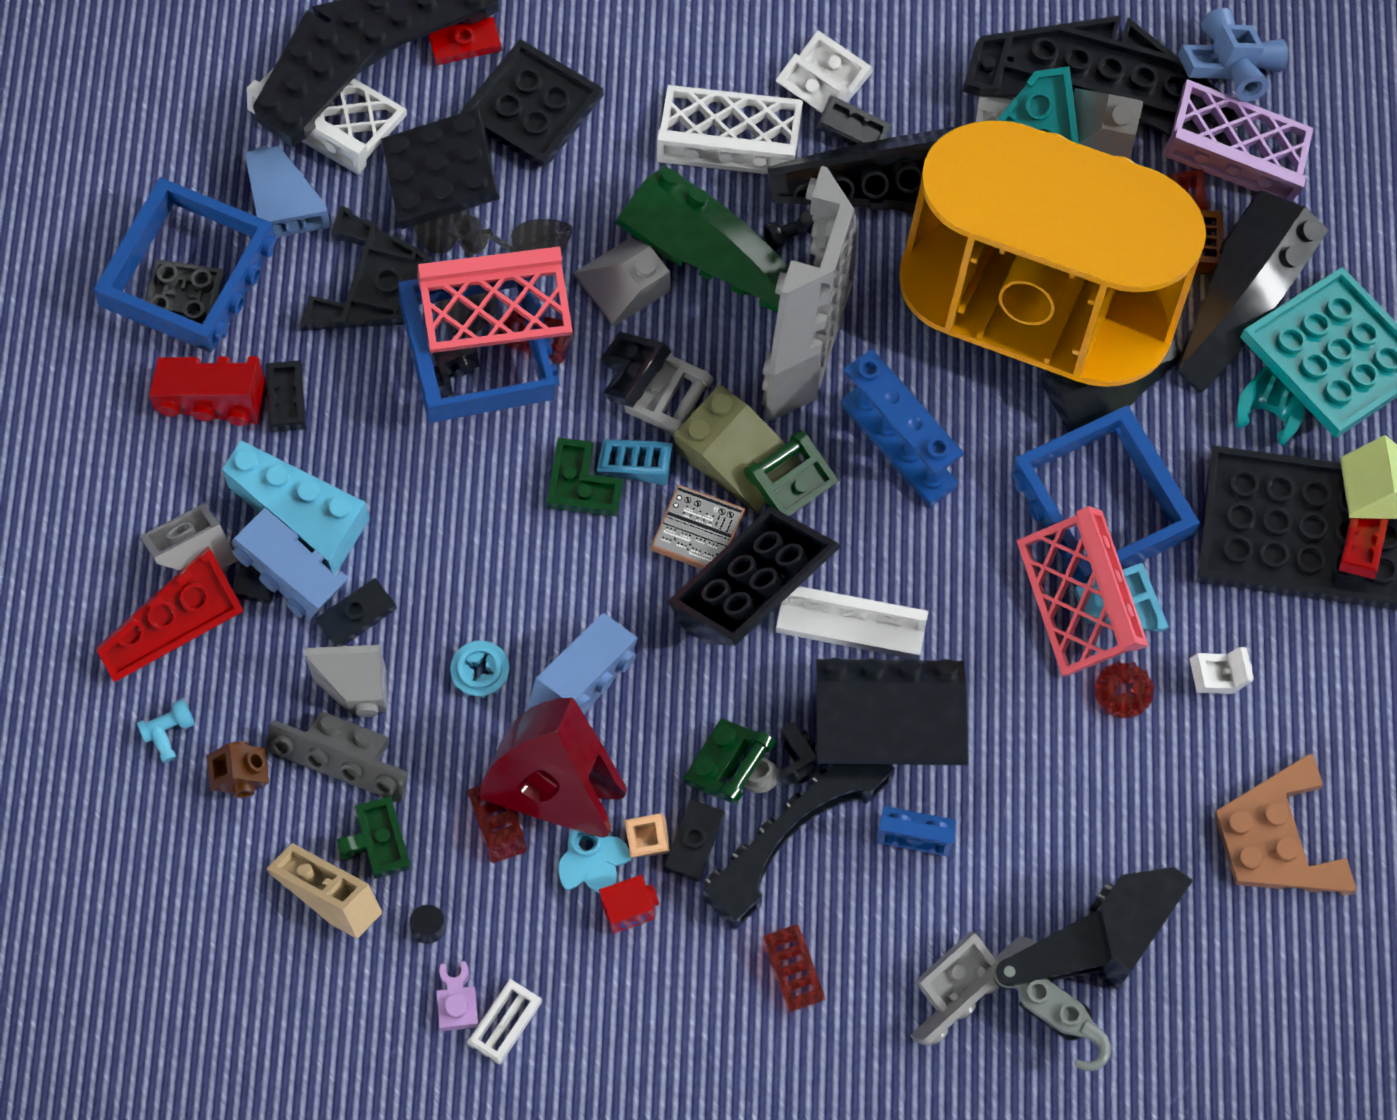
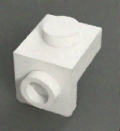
M1238 647L1228 654L1197 653L1189 658L1197 693L1233 694L1253 681L1252 665L1249 661L1246 647Z

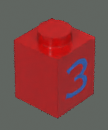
M642 875L599 889L600 902L612 934L655 920L654 907L659 906V900L653 884L646 886Z

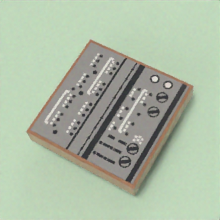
M678 484L651 545V551L703 569L734 540L744 517L745 508Z

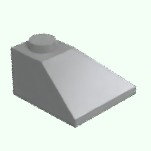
M1075 88L1073 98L1079 144L1113 156H1122L1130 159L1143 101Z
M632 237L574 272V277L613 327L671 291L670 271L649 245Z
M205 504L140 536L143 544L157 564L180 571L207 546L212 550L223 573L230 568L231 564L238 561L232 553L233 550L219 522Z
M380 645L305 648V657L313 681L350 714L356 713L359 717H374L378 715V712H387V673Z

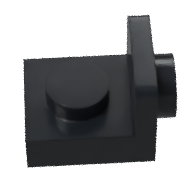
M476 347L433 353L435 364L433 368L438 387H443L446 397L453 395L449 376H464L480 366Z

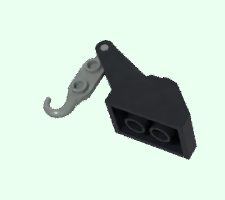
M1175 867L1123 874L1115 885L1107 881L1089 908L1090 915L999 962L994 971L995 983L1002 989H1017L1024 1007L1061 1033L1087 1038L1092 1041L1098 1048V1055L1095 1060L1091 1062L1075 1060L1074 1065L1083 1071L1101 1069L1108 1062L1111 1055V1044L1108 1036L1095 1025L1085 1007L1078 1000L1050 981L1098 973L1101 979L1118 990L1193 880Z

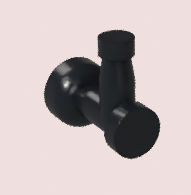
M806 210L801 213L797 221L783 226L776 222L765 224L763 230L768 245L775 251L784 246L785 239L805 232L811 234L814 221H812L813 215H810V211Z

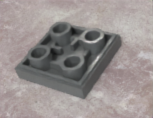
M155 259L145 301L203 325L221 293L225 277L224 270Z

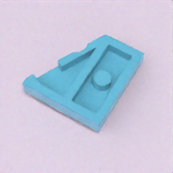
M1143 563L1123 569L1143 630L1162 632L1168 629L1169 626ZM1096 582L1094 588H1096V589L1099 590L1098 585H1097V582ZM1076 586L1073 589L1078 603L1085 589L1080 586ZM1092 592L1084 612L1099 618L1104 607L1102 597ZM1107 617L1105 622L1111 624L1109 617ZM1085 618L1086 623L1096 624V622Z

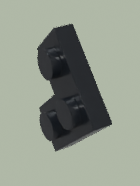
M619 331L600 359L608 368L618 370L603 394L610 402L633 408L636 402L643 396L652 379L662 369L664 362L672 351L663 342Z

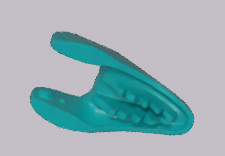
M1265 365L1255 378L1250 381L1239 397L1236 428L1242 429V427L1249 424L1248 413H1251V409L1267 410L1275 413L1284 422V429L1278 432L1277 437L1279 440L1278 444L1285 446L1303 421L1304 405Z

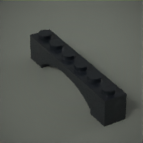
M835 764L829 770L822 768L810 781L812 786L803 795L798 792L788 800L783 808L785 812L777 820L770 818L760 827L757 832L759 837L750 845L747 843L742 844L732 854L730 858L732 862L723 871L718 868L707 877L703 883L705 886L703 889V900L736 931L762 906V894L759 892L762 879L773 858L787 840L802 826L827 810L861 799L868 804L893 780L895 767L892 764Z

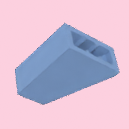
M261 146L253 151L245 152L256 215L273 224L275 238L331 227L326 204L279 146Z

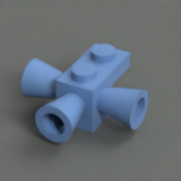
M1228 8L1214 9L1202 20L1201 28L1214 42L1213 45L1182 44L1178 53V57L1189 78L1233 79L1236 96L1243 102L1257 100L1268 90L1269 81L1257 68L1281 73L1288 62V47L1283 39L1261 42L1253 25H1235L1233 13Z

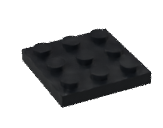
M519 39L460 113L479 108L483 116L487 135L546 169L604 96V89L524 40Z
M479 108L381 138L397 222L401 229L500 199L483 116Z

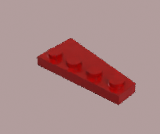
M207 546L95 649L115 683L242 613L244 610L212 550Z

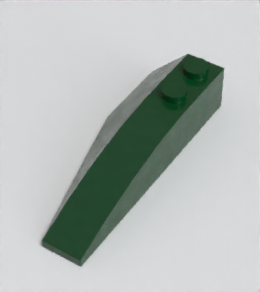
M664 166L647 177L617 217L615 223L643 243L649 245L669 261L679 266L684 261L700 269L698 275L710 281L715 276L731 284L729 290L741 296L743 294L754 295L760 298V305L778 313L780 295L775 294L776 285L780 273H787L789 268L781 257L746 223L720 202L709 196L706 191L681 177L675 170Z

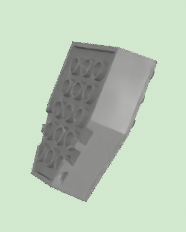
M821 166L817 179H810L806 192V199L811 200L810 215H813L812 221H814L811 232L813 240L810 248V254L815 255L814 266L791 260L787 273H780L776 285L775 294L780 295L772 352L771 354L768 353L763 368V375L765 377L762 386L764 394L761 405L767 406L766 420L770 421L817 399L854 281L859 234L855 211L829 169Z

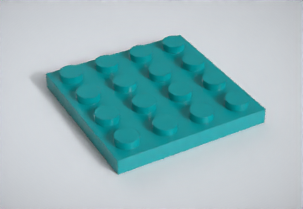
M1343 267L1245 328L1240 336L1335 439L1397 398V323Z

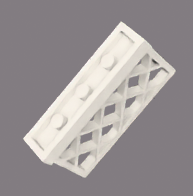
M273 69L260 82L254 80L247 87V110L254 113L253 105ZM353 79L339 94L341 105L327 107L315 120L316 128L301 142L359 175L366 167V159L382 143L381 138L387 137L406 117L407 109L358 80ZM358 93L365 98V103L346 105L345 95ZM387 110L393 115L387 120L374 121L372 111ZM368 113L369 122L350 124L348 114ZM343 114L345 124L331 125L325 121L324 116ZM371 131L372 138L364 144L355 139L352 133Z
M668 85L661 128L659 129L657 139V162L768 174L767 167L794 160L796 157L803 100ZM673 98L688 99L692 105L680 111L673 103ZM712 102H719L726 108L714 114L707 105ZM746 106H755L760 112L748 118L740 109ZM779 110L795 111L794 116L784 122L774 113ZM700 111L707 119L695 126L687 117ZM733 114L741 123L729 129L722 120ZM767 118L775 127L763 133L755 124ZM681 122L688 131H669L668 128ZM714 125L722 134L714 136L705 135L702 132ZM748 129L756 138L749 140L740 139L736 136ZM782 133L790 141V144L776 143L770 139Z

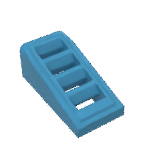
M603 439L596 472L598 475L667 485L673 457V444L656 441ZM611 451L618 452L616 465H608ZM625 453L632 454L629 466H623ZM639 455L645 456L644 466H637ZM653 458H659L658 467H651Z

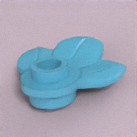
M573 830L568 838L569 851L559 861V876L563 887L567 891L585 882L590 889L599 893V889L616 884L617 872L615 866L624 865L632 860L629 848L618 837L606 836L601 838ZM583 840H591L594 843L593 847L589 850H583L579 846Z

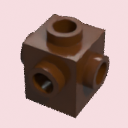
M237 741L228 743L206 755L210 791L232 793V796L235 798H246L253 796L255 790L269 783L265 748L249 746L248 742Z

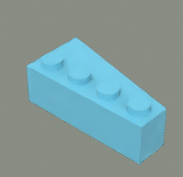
M242 440L222 469L227 485L258 513L264 508L271 512L299 536L298 540L311 553L316 550L324 556L322 563L334 575L339 570L370 519L366 502Z

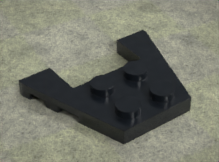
M340 205L331 231L332 238L362 245L364 249L346 302L340 303L309 296L301 320L302 329L321 330L404 324L398 299V282L418 279V264L432 263L431 256L395 235L392 237L378 229L377 225L368 219L364 221L354 215L351 209Z

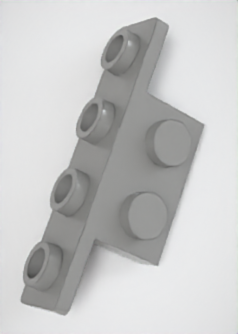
M967 933L914 981L937 1010L910 1035L914 1042L926 1046L940 1042L948 1034L949 1030L947 1028L957 1019H963L971 1014L976 1008L975 1003L984 994H990L999 988L994 981V971L999 962L1035 944V941L1031 938L1019 936L994 958L976 933Z

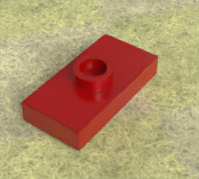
M494 17L486 18L474 24L467 22L449 26L428 34L436 66L502 51Z
M1350 518L1339 571L1375 580L1389 519Z

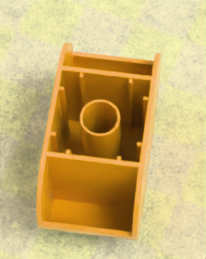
M1009 121L975 122L960 126L946 133L937 140L927 154L909 236L899 268V285L902 296L910 310L922 322L937 331L1084 384L1103 387L1120 386L1147 376L1166 357L1204 248L1206 228L1201 211L1192 197L1175 181L1158 171L1135 164L1126 157L1113 156L1070 141L1060 134L1047 133L1021 123Z

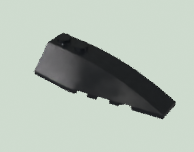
M960 126L865 142L769 166L767 170L772 202L811 205V200L806 199L809 181L811 178L817 179L821 166L829 169L852 206L867 207L870 210L894 209L914 213L921 185L923 166L928 152L943 135Z
M1258 191L1223 241L1219 251L1221 257L1217 268L1212 270L1208 280L1210 287L1205 299L1201 300L1196 312L1199 314L1194 329L1189 331L1175 369L1198 393H1203L1244 347L1246 343L1240 338L1244 329L1274 310L1329 231L1306 207L1268 192Z

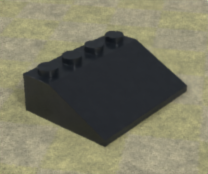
M770 506L667 602L683 629L706 644L736 646L838 551L840 546L838 542Z
M816 659L815 712L817 763L968 765L967 688L964 661H953L950 659Z

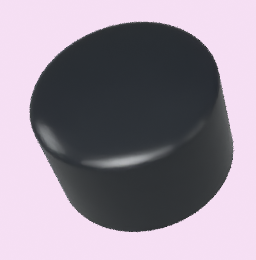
M433 905L417 907L410 916V932L412 937L423 944H431L438 941L444 933V915L442 911Z

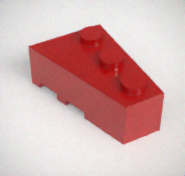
M218 356L216 363H200L198 357H158L149 397L154 410L165 416L175 417L178 414L193 416L201 421L219 419L227 420L229 423L237 426H246L248 423L259 425L267 384L258 356H248L247 362L230 363L228 356Z

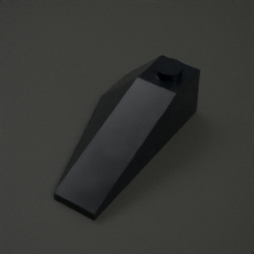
M1173 339L1169 351L1161 364L1147 376L1129 384L1110 387L1093 386L1045 370L1042 386L1068 432H1071L1126 405H1129V407L1133 405L1140 395L1151 385H1155L1177 365L1181 351Z

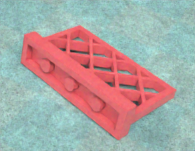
M560 247L418 264L417 277L421 291L430 353L572 335L573 330L562 270ZM555 275L557 288L550 297L533 286L540 277ZM532 278L529 283L524 279ZM514 280L524 287L514 302L498 291L505 281ZM497 282L494 287L488 284ZM479 285L489 292L479 306L463 296V293L469 286ZM461 287L458 292L453 288ZM443 289L452 295L453 298L442 311L430 302L429 291ZM528 292H531L545 302L535 316L519 306V303ZM557 295L559 296L560 305L553 301ZM493 296L509 306V309L499 321L483 310ZM458 300L474 311L464 325H461L447 315ZM550 306L562 315L563 326L549 328L539 318ZM513 311H516L530 321L523 331L513 332L503 325ZM432 312L435 313L436 315H438V317H437V319L434 321V323H433ZM478 315L494 326L487 336L478 337L468 330ZM442 320H445L459 331L450 341L436 342L435 329ZM534 325L539 328L531 330ZM498 330H500V331H502V332L504 333V334H497V335H495ZM463 334L468 337L466 339H460Z
M1090 506L1076 511L1077 515L1016 540L1061 675L1065 677L1130 650L1137 651L1149 646L1103 512ZM1077 525L1081 538L1076 550L1062 545L1061 541L1066 530ZM1056 534L1054 540L1048 538ZM1041 540L1051 544L1043 564L1033 559L1029 547ZM1058 548L1073 554L1065 574L1050 568ZM1084 549L1086 550L1087 556L1082 554ZM1080 558L1090 562L1093 570L1087 584L1072 578ZM1048 572L1063 578L1055 598L1045 594L1043 588ZM1070 582L1085 588L1077 608L1062 602ZM1096 582H1097V585H1098L1099 590L1096 589V588H1094ZM1092 592L1100 595L1104 602L1099 618L1084 612ZM1059 606L1074 612L1066 631L1057 628L1054 621ZM1081 616L1096 622L1088 642L1073 635ZM1107 617H1109L1111 624L1105 622ZM1103 626L1113 630L1118 643L1117 646L1107 650L1095 646ZM1059 634H1061V635L1064 636L1063 639H1062V642H1061V639H1060ZM1073 640L1086 646L1080 661L1069 665L1065 652L1070 641ZM1093 650L1099 652L1090 656Z

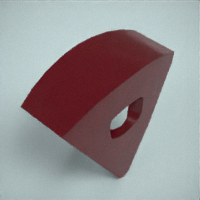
M573 697L540 703L521 714L512 723L487 770L480 788L479 797L523 814L602 838L608 836L611 825L599 798L620 800L625 797L627 788Z

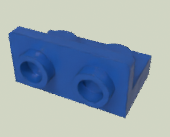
M885 806L882 810L876 843L950 857L956 833V820Z

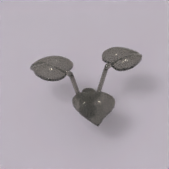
M468 209L414 226L416 235L426 250L438 254L447 253L454 247L457 241L465 252L466 258H472L475 254L481 253L485 249L488 239L510 253L560 247L561 255H563L572 234L571 225L562 221L551 219L529 220L518 225L512 231L511 239L515 246H511L494 235L490 228L484 230L480 220L475 216H471ZM489 292L465 297L479 306ZM495 296L491 298L483 309L492 317H494L497 309V298ZM452 299L439 301L438 308L443 311ZM458 300L447 315L461 325H464L474 311ZM478 315L468 330L475 334L487 326L489 322ZM442 320L453 336L459 332L445 320Z

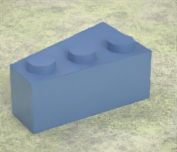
M264 508L233 539L230 544L234 548L232 553L246 567L252 565L261 573L259 576L260 581L272 592L278 590L288 599L285 602L287 607L300 618L305 615L310 620L340 590L349 577L342 571L335 576L322 563L324 556L316 550L311 553L298 540L299 536Z
M602 613L536 677L527 710L546 701L573 697L583 714H585L600 695L610 687L620 671L625 672L632 665L636 658V654L633 652L638 637L608 615Z

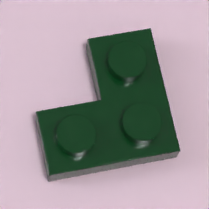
M558 437L547 497V508L618 517L624 485L623 479L589 474L593 442Z

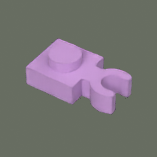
M465 961L461 962V973L457 977H450L447 974L446 964H441L439 973L447 989L436 991L440 1031L477 1028L479 1023L475 986L464 987L469 979L467 963Z

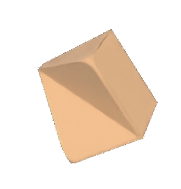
M663 814L624 820L631 858L670 853L671 848L666 818Z

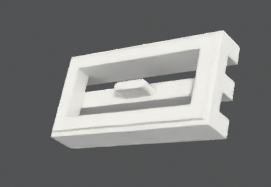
M509 979L467 1041L468 1045L473 1049L476 1048L481 1054L492 1058L495 1063L500 1065L541 1005L542 998ZM513 991L519 994L486 1044L480 1041ZM525 1000H529L530 1003L497 1051L494 1050V1046Z

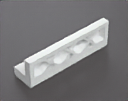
M799 586L781 603L776 633L919 660L928 611Z

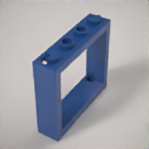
M159 177L93 289L98 305L212 353L222 337L226 338L229 329L228 323L232 316L239 314L245 302V293L249 286H254L257 283L261 274V265L265 258H270L273 255L272 248L277 241L273 224ZM173 205L252 237L203 325L123 292Z
M527 278L524 280H526L529 283L532 278ZM418 279L398 282L399 304L428 423L554 400L555 386H560L558 368L556 364L550 365L548 355L552 354L550 338L528 340L538 381L441 399L418 306L422 304ZM511 280L505 281L498 290L515 288L516 296L518 297L524 287ZM497 282L488 284L494 287ZM472 285L467 288L463 296L482 294L488 291L479 285ZM456 287L453 289H455L458 292L461 287ZM443 289L429 291L431 303L453 298L452 295ZM528 292L519 303L521 308L533 316L542 307L540 302L534 303L531 292ZM544 315L539 318L542 323H544ZM522 316L524 327L526 328L530 321ZM534 325L531 330L539 328Z
M1129 405L1015 457L1011 473L1016 482L1015 488L1018 492L1023 491L1029 500L1028 508L1036 522L1041 521L1044 528H1047L1064 519L1034 469L1115 431L1171 523L1170 526L1117 550L1122 570L1195 537L1200 524ZM1067 529L1061 544L1076 550L1078 543L1070 529ZM1056 534L1048 538L1054 540ZM1058 548L1064 560L1063 567L1066 573L1073 554ZM1080 558L1072 578L1087 583L1093 571L1091 564Z

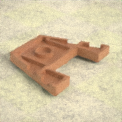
M1313 754L1303 757L1216 810L1214 817L1235 885L1284 889L1285 887L1306 889L1307 892L1318 893L1332 891L1340 892V895H1352L1357 891L1347 858L1309 866L1287 797L1322 788V779Z

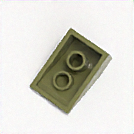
M719 384L674 433V452L756 514L767 504L756 486L747 480L744 468L752 462L759 463L785 445V443L745 402ZM795 454L769 472L767 476L774 483L800 465L802 460Z

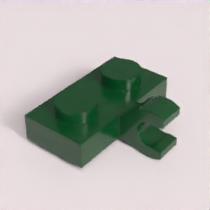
M388 796L355 805L361 833L337 839L341 861L353 859L367 852L374 879L410 870L411 865L392 797Z

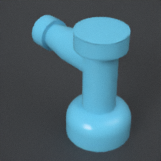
M184 698L173 703L171 712L146 723L144 720L137 722L145 743L153 740L161 754L160 758L163 763L170 762L176 758L165 730L178 724L185 729L195 725Z

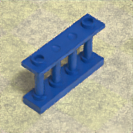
M870 349L846 366L844 372L857 388L841 399L840 405L928 507H932L957 489L959 482L947 470V467L963 457L964 452L873 349Z

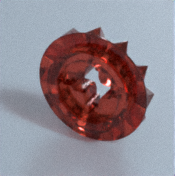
M1119 660L1115 664L1105 666L1096 679V699L1100 706L1113 716L1119 718L1138 716L1150 706L1153 699L1154 683H1152L1148 671L1138 667L1135 662L1122 663ZM1117 680L1123 684L1135 681L1131 689L1132 695L1124 692L1121 695L1115 696L1119 687Z

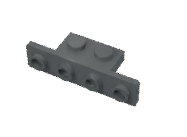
M321 711L307 732L275 720L269 725L266 743L267 752L382 797L391 796L392 801L400 803L404 798L408 773L379 761L388 747V736Z

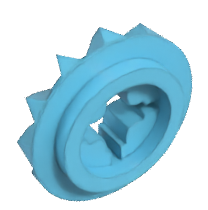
M473 641L465 644L455 653L451 661L450 671L456 688L465 692L468 697L473 695L484 699L486 695L498 693L503 684L507 682L509 662L504 651L497 645L488 641ZM486 658V669L491 674H481L474 681V670L470 667H479Z

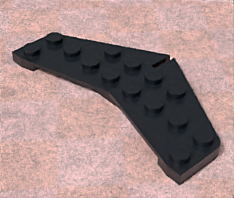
M338 0L312 6L313 13L306 10L253 105L256 120L285 143L294 147L310 135L316 128L315 120L357 74L403 44L464 20L474 24L490 17L499 11L498 0Z
M1121 15L982 36L976 42L962 92L976 96L1016 98L1035 71L1070 66L1073 95L1075 88L1141 100L1143 101L1139 122L1169 138L1172 133L1183 85L1187 79L1219 92L1221 91L1205 78H1189L1179 57L1129 17L1127 18L1121 41L1115 40ZM1194 94L1190 95V100L1197 110L1207 106L1203 98ZM1221 108L1228 122L1239 119L1233 109ZM1212 112L1201 116L1209 130L1220 126ZM1193 120L1183 123V129L1200 134ZM1238 127L1233 128L1235 133H1237ZM1224 132L1214 136L1217 142L1232 146Z

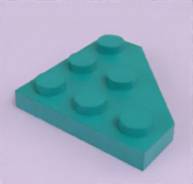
M1070 66L1035 71L1017 97L1011 101L997 119V121L1021 123L1047 133H1057L1079 144Z

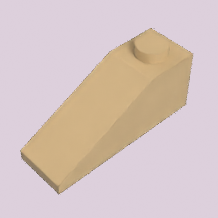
M293 843L266 868L270 875L332 926L356 939L382 914V910L368 883Z

